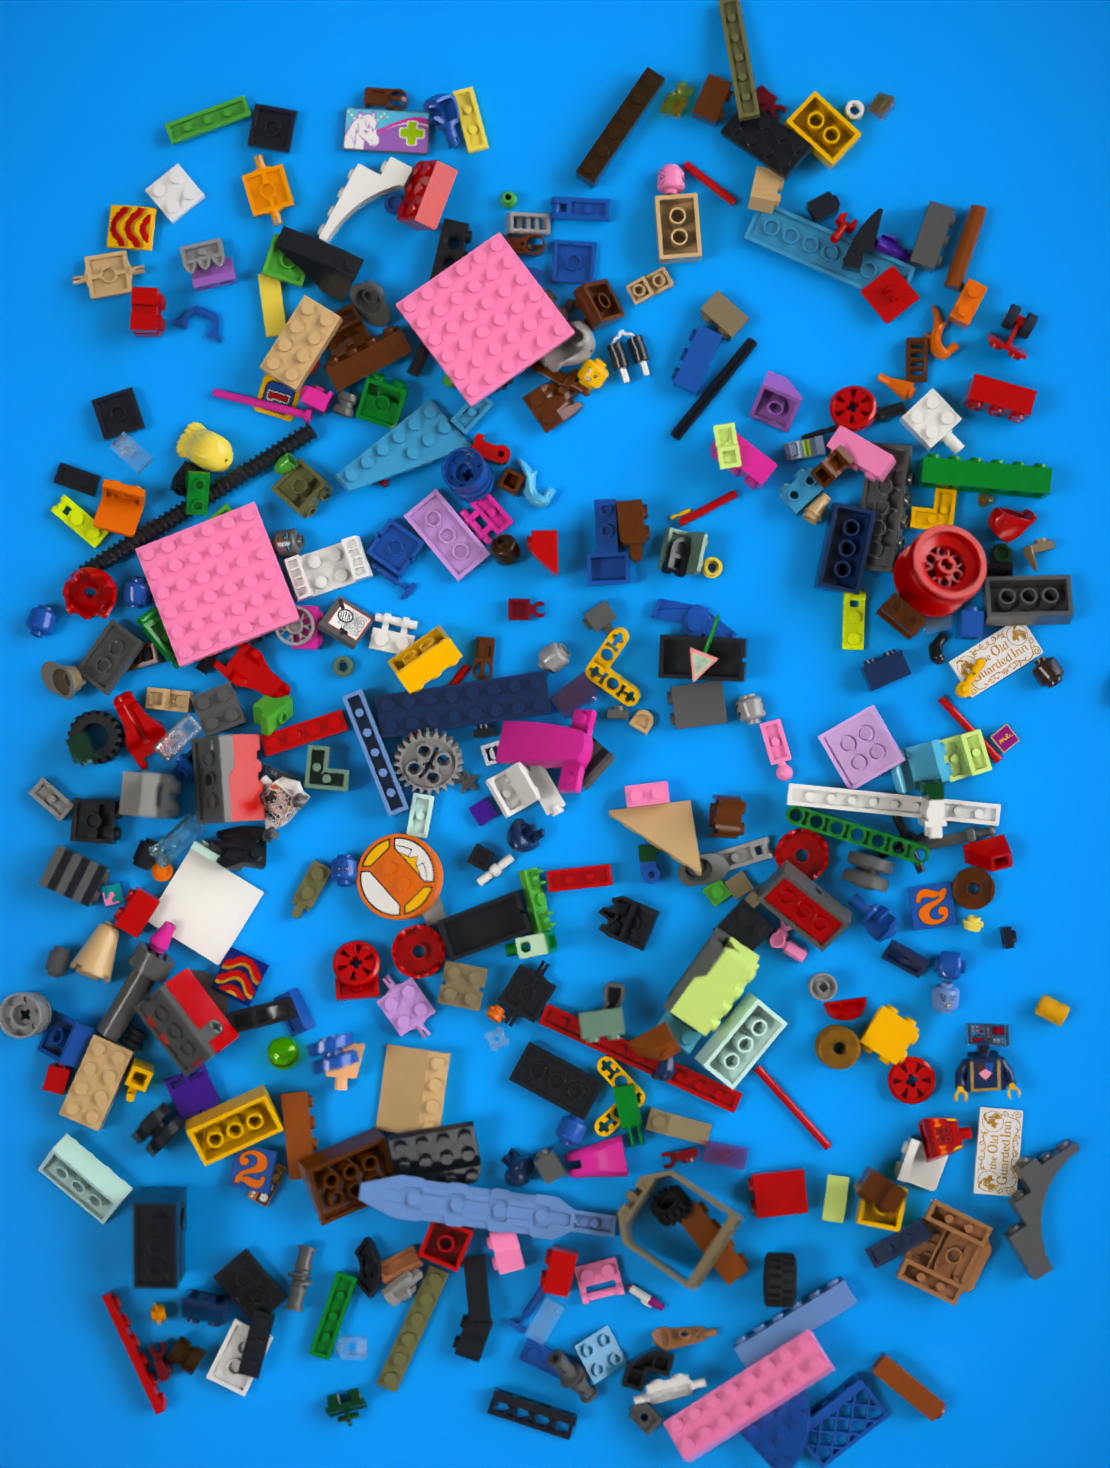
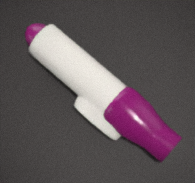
M633 1284L627 1285L628 1292L641 1299L640 1302L649 1308L654 1307L660 1311L663 1310L665 1305L657 1298Z

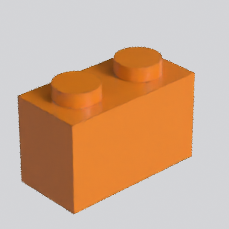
M969 278L955 302L947 321L966 330L988 287Z

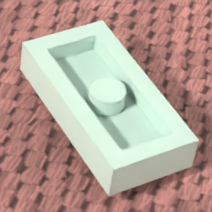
M413 793L406 835L428 838L435 796Z
M203 839L201 842L194 841L191 849L221 866L216 860L222 854L211 851L210 843Z

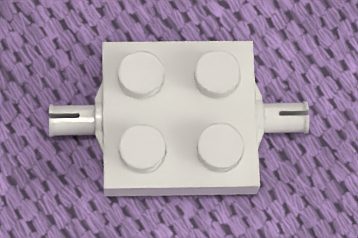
M676 1374L666 1381L662 1379L651 1381L650 1385H646L647 1391L645 1393L635 1395L633 1398L635 1405L647 1401L651 1405L693 1395L692 1391L705 1387L706 1382L704 1377L692 1381L689 1380L688 1375Z

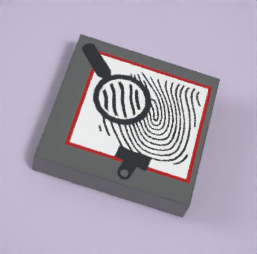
M338 596L319 622L317 628L354 650L374 622L375 617Z

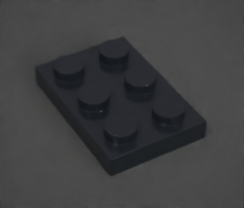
M247 1248L213 1277L250 1321L252 1320L254 1309L271 1313L289 1297Z

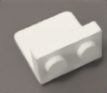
M521 762L513 764L485 781L505 818L510 817L540 799L539 788L532 782L527 767Z
M909 1137L902 1145L901 1153L903 1154L901 1160L895 1164L893 1173H895L894 1177L902 1182H909L927 1190L935 1191L948 1156L927 1163L922 1141Z

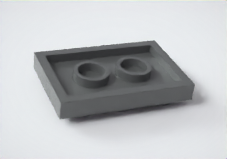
M111 619L77 669L82 677L109 696L146 643L116 620Z

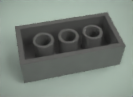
M1070 575L985 577L981 586L984 626L1070 624L1074 615Z

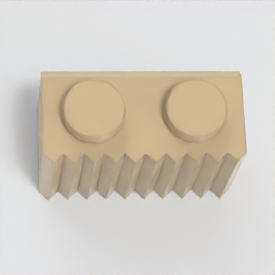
M757 166L748 209L772 214L774 206L779 207L781 194H777V192H782L784 179H780L781 177L769 168Z

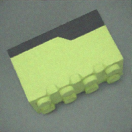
M716 927L671 990L663 1007L704 1036L710 1030L714 1032L720 1024L723 1015H727L734 1000L740 997L745 985L750 983L755 976L756 970L759 967L757 961L760 956Z

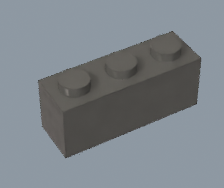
M934 201L929 202L908 264L931 273L935 267L939 268L943 257L939 255L941 248H946L949 236L946 235L948 227L952 228L956 216L953 215L954 208Z

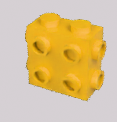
M889 1004L886 1007L880 1005L859 1038V1041L862 1043V1049L870 1054L873 1051L880 1055L878 1059L888 1066L891 1063L897 1065L898 1062L902 1063L908 1054L906 1049L910 1044L914 1045L919 1037L917 1033L919 1029L915 1027L917 1022L908 1016H905L903 1019L897 1015L899 1010Z

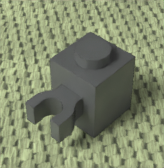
M601 600L582 613L585 617L582 621L588 630L593 629L594 632H598L603 628L608 636L614 629L610 623L617 619L606 600Z

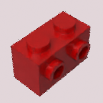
M137 885L134 890L132 888L129 890L125 897V905L123 908L119 907L113 916L115 918V926L135 938H138L160 903L158 897Z

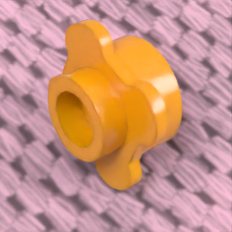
M153 1303L150 1315L152 1321H156L158 1325L166 1321L165 1308L163 1304L157 1305Z

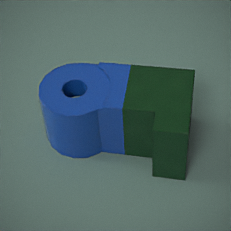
M652 844L638 845L642 879L648 884H655L660 879V871L656 867L655 853H659L661 850Z

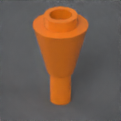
M882 373L877 378V381L889 386L904 402L907 398L911 400L916 391L914 382L896 378L892 379Z

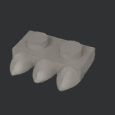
M221 237L179 247L184 269L190 274H193L197 266L206 271L210 263L221 267L224 260H226Z

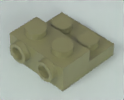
M299 458L296 461L297 467L289 473H285L271 490L305 520L316 513L317 506L321 501L325 502L331 497V490L333 488Z

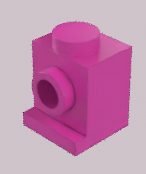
M304 385L300 397H302V404L326 414L334 394L331 391L325 394L326 390L317 385H314V387Z

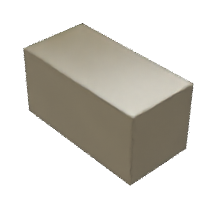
M760 883L744 899L753 909L759 904L756 899L759 887L761 886Z

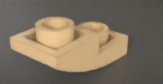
M663 266L651 274L630 283L626 288L635 305H638L675 286L666 267Z

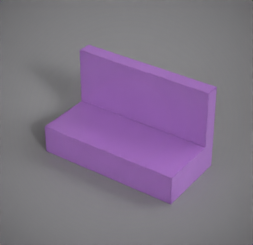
M232 257L226 258L221 267L210 263L206 271L197 266L192 274V283L196 292L237 283Z

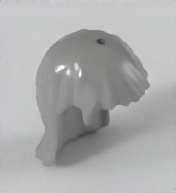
M576 320L570 323V326L575 331V335L540 359L544 367H548L554 373L558 372L563 366L584 363L592 356L595 349V338L591 328L584 322Z

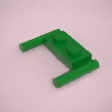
M154 606L140 616L137 622L144 627L142 630L168 662H172L173 667L178 669L180 666L159 615L158 608Z

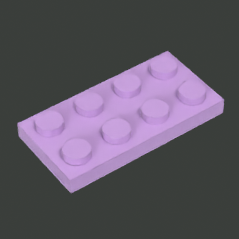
M437 489L404 515V518L458 582L491 555Z

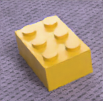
M816 91L785 122V127L813 146L811 153L829 170L844 157L862 135Z
M438 625L387 662L411 694L421 690L429 680L439 677L447 667L456 665L463 656L442 627Z

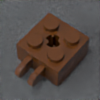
M642 499L616 502L619 545L623 548H629L630 560L637 563L643 557L642 547L646 545L650 538L649 525L645 526L644 520L648 517L647 504H642Z

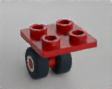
M1012 304L1001 323V327L1007 330L1014 326L1007 340L990 332L987 335V340L991 347L999 351L1002 348L1007 350L1008 355L1018 361L1020 358L1025 360L1027 352L1011 343L1017 331L1020 337L1027 339L1038 320V316L1029 313L1024 317L1019 314L1021 307Z

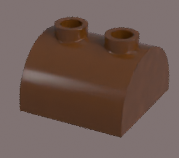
M607 278L582 284L573 291V295L576 298L574 301L577 309L582 310L585 316L584 323L592 331H598L610 326L626 316Z

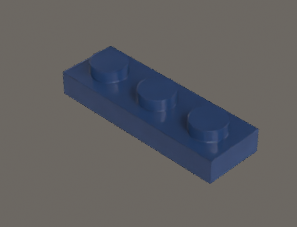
M921 1218L901 1229L900 1232H896L868 1247L865 1251L876 1269L931 1239L932 1236Z

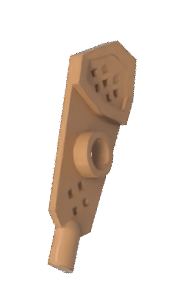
M702 1326L681 1328L658 1327L652 1332L653 1343L663 1351L703 1342L707 1337L717 1336L716 1328L705 1329ZM682 1333H687L688 1335H687V1336H682L681 1334H682Z

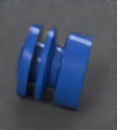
M469 447L458 448L451 451L445 457L441 468L442 477L460 500L477 502L491 492L494 485V474L482 455L475 449Z

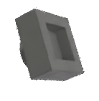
M612 706L611 710L607 709V719L628 720L629 710H624V706Z

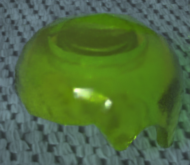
M281 1036L275 1038L268 1045V1060L277 1070L287 1071L293 1069L300 1059L299 1047L289 1037Z

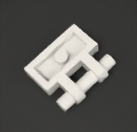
M386 612L385 614L376 613L375 621L382 622L383 624L382 629L373 627L369 649L399 654L414 643L415 636L408 635L407 632L408 628L417 630L418 621L410 620V617L405 616L403 618L391 616V613ZM389 625L401 626V632L389 631Z

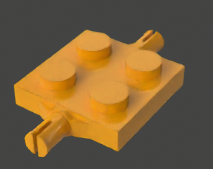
M258 155L260 163L258 157H254L257 169L252 173L242 175L254 218L262 215H271L274 226H278V224L280 226L283 223L279 212L295 206L283 164L273 167L265 166L263 156Z

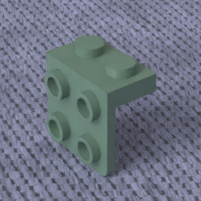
M666 527L657 569H662L669 542L674 538H685L691 546L685 575H699L704 565L703 557L708 546V534L705 532H686ZM675 559L674 562L676 566L678 565V559Z

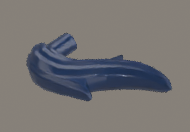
M674 1056L665 1061H659L656 1071L651 1074L653 1080L667 1081L673 1077L675 1071Z

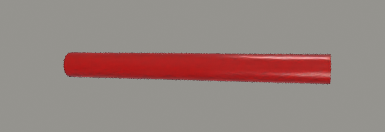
M945 696L938 700L966 732L976 730ZM983 737L988 755L995 763H998L1002 759L1001 755Z

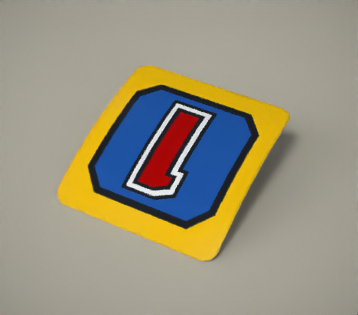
M265 375L257 398L296 408L302 387L296 393L271 376ZM254 407V410L287 421H292L293 419L291 415Z

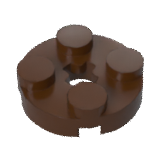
M978 867L965 868L959 871L952 881L954 900L965 909H981L993 899L995 883L984 869ZM972 882H975L976 887H979V891H975L974 895L967 889L968 886H971Z

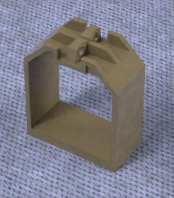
M669 1170L641 1176L635 1184L636 1190L629 1189L625 1195L629 1201L626 1205L623 1204L617 1212L623 1244L691 1291L698 1290L745 1217L677 1171ZM674 1177L730 1215L689 1278L634 1241L632 1224L648 1202L661 1179Z

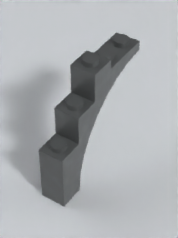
M1065 1139L1056 1144L1057 1148L1051 1152L1046 1151L1042 1153L1038 1160L1030 1155L1023 1156L1012 1167L1025 1189L1015 1191L1012 1194V1198L1007 1200L1020 1223L1017 1222L1007 1228L1008 1231L1003 1233L1028 1277L1035 1281L1053 1270L1042 1240V1209L1048 1188L1056 1173L1070 1157L1080 1150L1077 1143L1072 1140Z

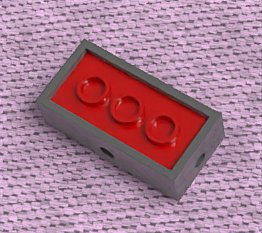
M787 860L759 887L756 900L821 952L851 923L852 912Z

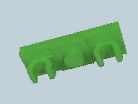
M535 867L518 871L533 934L552 930L556 922H550L549 915L554 913L547 910L546 896L542 885L546 884V880L540 881L539 876L543 869Z

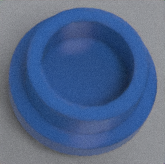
M396 193L388 195L384 200L385 210L391 215H398L397 210L400 204L403 203V197Z

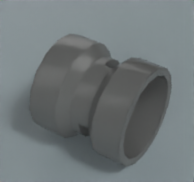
M339 391L337 395L339 404L334 405L332 412L352 418L354 414L352 408H354V405H357L359 398L350 393Z

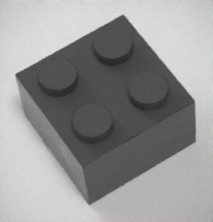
M232 682L190 697L205 737L219 735L248 723Z

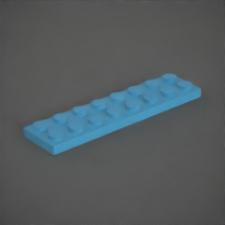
M774 206L772 214L756 210L743 238L750 243L859 291L863 290L892 265L908 284L916 267L873 249L871 255L863 254L858 273L843 270L841 268L853 239L842 235L837 243H832L830 237L835 231Z

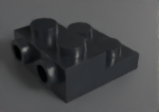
M74 798L70 841L116 844L117 840L121 839V828L118 827V819L123 817L122 814H119L120 802Z

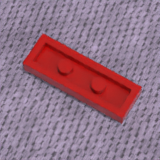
M610 864L546 871L549 892L613 885Z

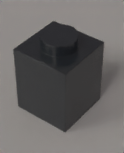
M828 191L807 202L805 208L813 222L820 224L838 214L840 202L836 195L832 196L831 192Z

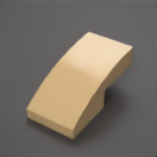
M147 687L145 708L191 713L192 701L190 697H193V692Z

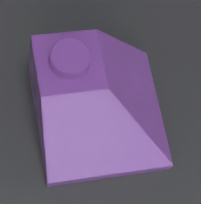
M768 370L749 416L788 432L803 398L788 378Z

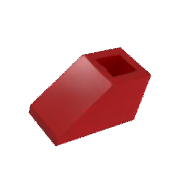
M1004 834L962 845L964 860L967 864L991 872L1013 867L1012 853Z

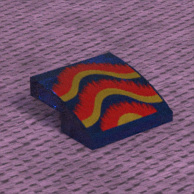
M231 947L213 981L211 989L249 1007L269 969V965Z

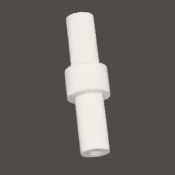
M509 853L497 864L493 863L488 867L489 870L480 876L477 882L480 886H483L494 876L498 877L503 873L502 870L515 859Z

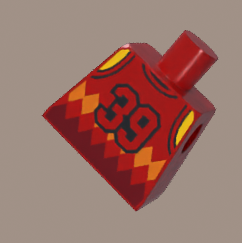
M923 1118L918 1122L927 1163L960 1151L963 1148L962 1140L972 1139L970 1127L959 1128L956 1118Z

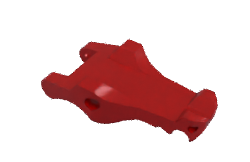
M246 642L237 645L239 649L226 666L218 660H215L212 664L236 686L255 689L273 698L288 696L290 693V686L270 670L262 653Z
M125 691L121 695L114 697L113 705L124 725L126 748L143 771L149 768L144 758L163 747L169 756L175 754L163 723L145 713L132 691Z

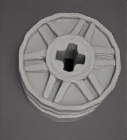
M28 991L10 995L0 1005V1027L11 1037L21 1039L39 1035L51 1023V1005L46 997L38 992ZM27 1010H30L29 1016H30L31 1018H26V1016H27V1014H28V1013L26 1012Z

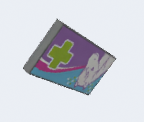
M346 107L343 151L428 156L430 123L426 119L430 118L431 114L430 112Z

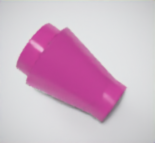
M165 921L149 939L148 946L157 953L163 954L164 951L168 950L176 926L169 921Z

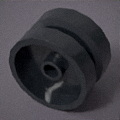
M165 1102L155 1111H152L139 1124V1128L131 1136L138 1144L144 1143L151 1136L152 1139L146 1145L145 1150L152 1157L186 1123L179 1115L172 1117L166 1123L165 1120L171 1114L172 1109Z

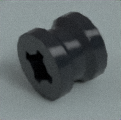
M130 1026L128 1029L129 1034L127 1037H124L123 1042L136 1050L142 1051L143 1042L150 1035L134 1026Z

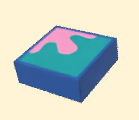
M121 881L100 887L105 908L126 902Z

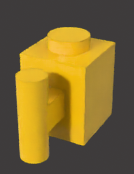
M135 1057L125 1078V1085L128 1086L126 1094L128 1102L134 1101L138 1090L146 1091L154 1072L153 1064Z

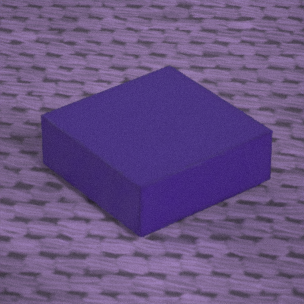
M487 797L469 808L480 826L498 815Z

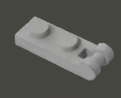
M768 836L715 852L727 860L728 871L775 857L773 851H770ZM760 846L762 854L757 855L754 847Z

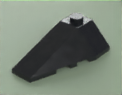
M283 226L275 243V246L292 263H295L304 272V275L318 286L319 290L340 302L344 301L364 261L343 249L286 226Z

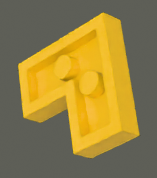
M935 488L933 509L912 506L909 528L926 530L938 525H953L957 490Z

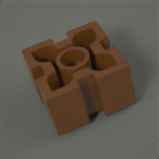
M868 1165L853 1186L857 1190L856 1195L867 1203L870 1201L875 1202L874 1207L886 1216L888 1213L895 1215L909 1194Z

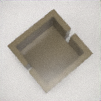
M446 960L442 980H446V983H441L437 1003L480 1011L484 991L480 990V987H485L489 968Z

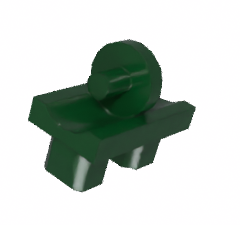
M358 1388L347 1391L349 1401L341 1403L339 1394L327 1396L328 1407L325 1408L327 1415L330 1418L342 1415L337 1417L338 1422L347 1421L348 1427L353 1426V1419L360 1417L359 1411L356 1410L367 1408L366 1400L362 1397Z

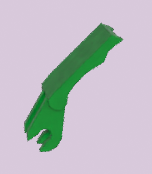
M634 1083L613 1086L621 1129H628L631 1146L635 1147L631 1128L637 1127L640 1144L644 1145L640 1126H643Z

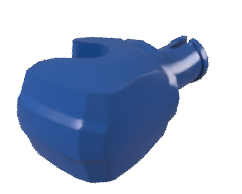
M442 93L428 98L422 105V108L432 112L434 117L428 118L426 121L434 125L436 131H443L449 149L461 145L462 143L455 129L456 123L459 122L458 117H460L455 97Z
M858 893L848 902L862 915L860 922L864 925L869 935L877 942L889 939L896 933L899 922L889 913L890 910L882 905L879 906L877 903L874 906H870Z

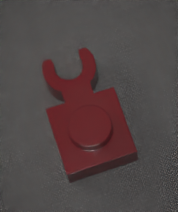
M761 84L756 90L759 109L765 113L768 111L772 118L779 121L780 118L775 115V112L779 110L785 114L787 110L783 105H776L775 102L778 98Z
M508 599V621H530V615L544 618L545 614L537 613L536 609L538 606H545V603L539 601L534 605H530V599Z

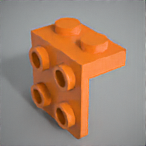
M104 479L102 498L93 521V526L105 531L133 537L146 503V490L137 485L122 484L118 480Z

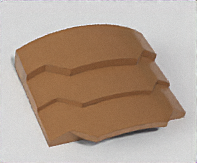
M933 1198L922 1216V1220L932 1238L904 1253L896 1272V1277L955 1306L962 1293L974 1289L980 1273L992 1252L988 1238L993 1227Z

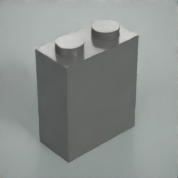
M722 681L670 687V692H667L668 705L673 707V713H669L671 726H675V730L727 723Z

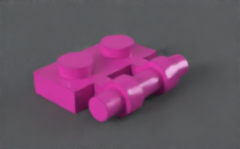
M490 494L477 502L470 503L475 510L473 513L470 514L466 509L459 513L464 519L465 524L470 526L477 534L476 537L487 546L493 541L488 535L492 530L499 536L514 523L513 519ZM479 516L488 524L486 527L482 528L476 521Z

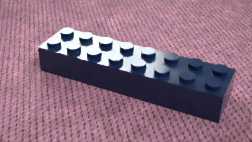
M545 671L421 689L411 694L406 691L375 696L382 739L410 735V732L418 734V729L422 733H425L426 728H429L430 732H434L436 728L438 731L552 714Z

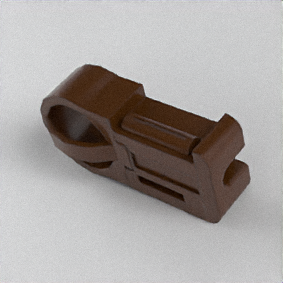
M366 87L364 106L365 108L369 105L386 107V110L403 111L408 105V97L402 89ZM396 93H399V94H402L403 96H392V95H393V94H396ZM389 100H399L405 103L400 107H394L390 104Z
M524 234V237L508 238L506 235H503L517 256L537 257L542 255L546 249V242L539 234ZM533 238H539L543 244L531 245L528 242ZM528 249H540V250H539L538 252H531V251L528 250Z
M477 637L476 640H479L475 655L477 659H474L472 674L474 678L481 681L490 679L493 674L495 639ZM479 663H481L480 677L478 678L475 673V668ZM485 663L490 667V674L486 678H484Z

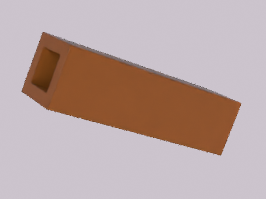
M885 1352L881 1354L870 1368L876 1376L932 1422L935 1419H940L945 1413L946 1409L944 1407L946 1404Z

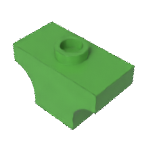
M265 695L253 705L254 723L260 725L261 733L267 736L294 715L293 698L287 695L280 698Z

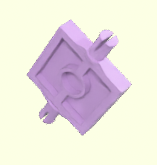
M390 975L381 979L389 990L385 996L376 1002L399 1035L403 1036L408 1031L417 1028L423 1039L429 1036L431 1033L424 1025V1022L436 1010L414 979L410 977L405 982L397 985Z

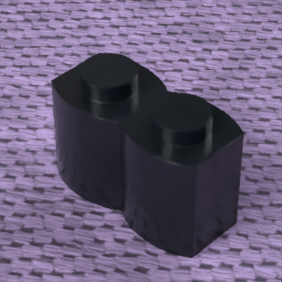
M469 1313L468 1316L463 1315L459 1326L463 1328L461 1336L456 1335L452 1346L456 1349L455 1354L479 1362L494 1319L470 1323Z

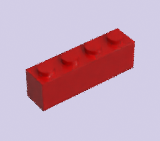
M341 709L274 731L269 736L261 735L260 739L266 757H271L350 730L344 711Z

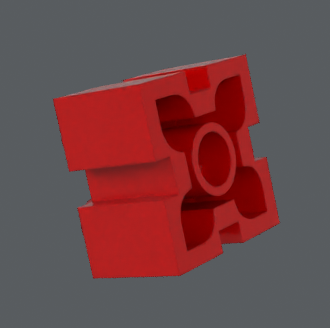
M132 287L130 330L134 332L136 337L161 338V332H165V319L162 317V311H166V298L163 297L158 288Z

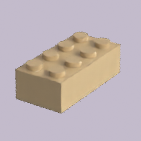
M304 295L259 368L267 375L298 393L342 324V318Z
M99 1033L94 1034L59 1114L96 1131H100L104 1126L137 1050L113 1041Z

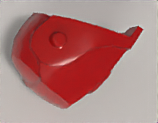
M996 506L989 513L987 524L998 539L1009 543L1022 535L1037 519V515L1027 508L1023 512Z

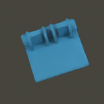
M608 1325L586 1339H581L574 1343L573 1347L593 1385L626 1365L627 1360Z

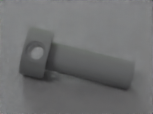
M140 941L136 950L128 959L133 969L97 1026V1030L102 1035L113 1041L120 1040L136 1014L134 1007L145 999L155 981L164 983L176 965V962L165 952L163 954L157 953L146 942Z

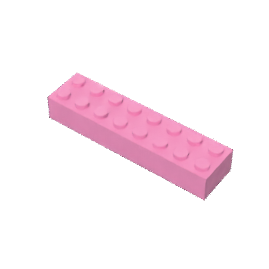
M808 1329L672 1416L663 1424L684 1461L691 1463L835 1371V1368L814 1333Z

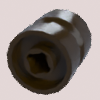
M181 1335L166 1360L176 1365L181 1363L182 1370L192 1376L207 1351L198 1345L192 1348L190 1340Z

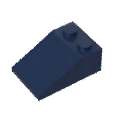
M189 1288L181 1298L182 1317L187 1318V1321L191 1323L205 1321L208 1322L209 1326L221 1327V1325H225L227 1322L231 1298L227 1295Z

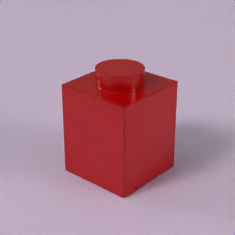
M57 1061L56 1064H49L42 1090L65 1095L73 1069Z

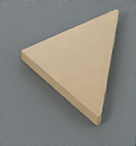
M691 800L609 810V816L612 819H616L636 835L639 834L645 838L648 843L671 855V858L683 866L689 867L695 871V874L702 875Z

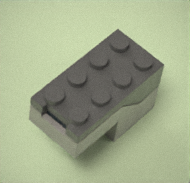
M123 771L119 814L176 819V815H180L181 803H178V794H182L183 781H180L177 776L169 774Z

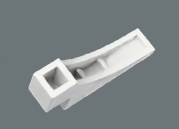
M393 157L383 162L380 168L381 175L359 163L356 168L352 167L347 177L349 181L346 187L342 186L337 198L339 200L336 206L332 205L327 216L329 219L327 223H323L318 231L319 240L329 244L340 227L363 206L388 193L397 190L405 191L413 176V168Z

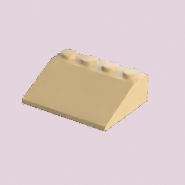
M387 1044L376 1121L377 1130L404 1133L441 1126L451 1052Z

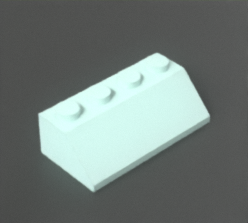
M748 992L695 1056V1059L734 1090L788 1023Z
M68 1134L55 1145L38 1168V1171L103 1225L133 1189L125 1180L118 1177L108 1166L99 1161L93 1153L87 1151L76 1139Z

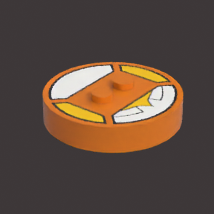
M406 834L387 835L373 842L363 853L357 868V888L365 905L375 914L392 920H411L426 913L437 901L443 886L442 864L435 850L420 838Z

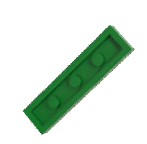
M337 1271L309 1354L328 1361L330 1360L358 1277Z

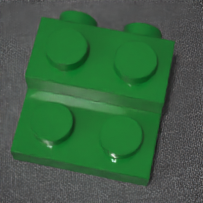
M374 372L373 375H368L355 417L393 429L399 423L410 387L406 386V382L403 380L394 379V381L385 379L386 375Z

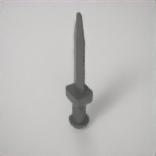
M992 825L979 830L967 828L964 832L945 835L942 838H931L921 843L927 845L929 849L964 842L969 844L975 842L977 838L994 837L996 829Z

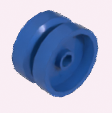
M351 1032L341 1035L334 1034L305 1045L308 1056H323V1058L311 1063L314 1075L359 1062L356 1050L342 1051L343 1048L352 1046L354 1043Z

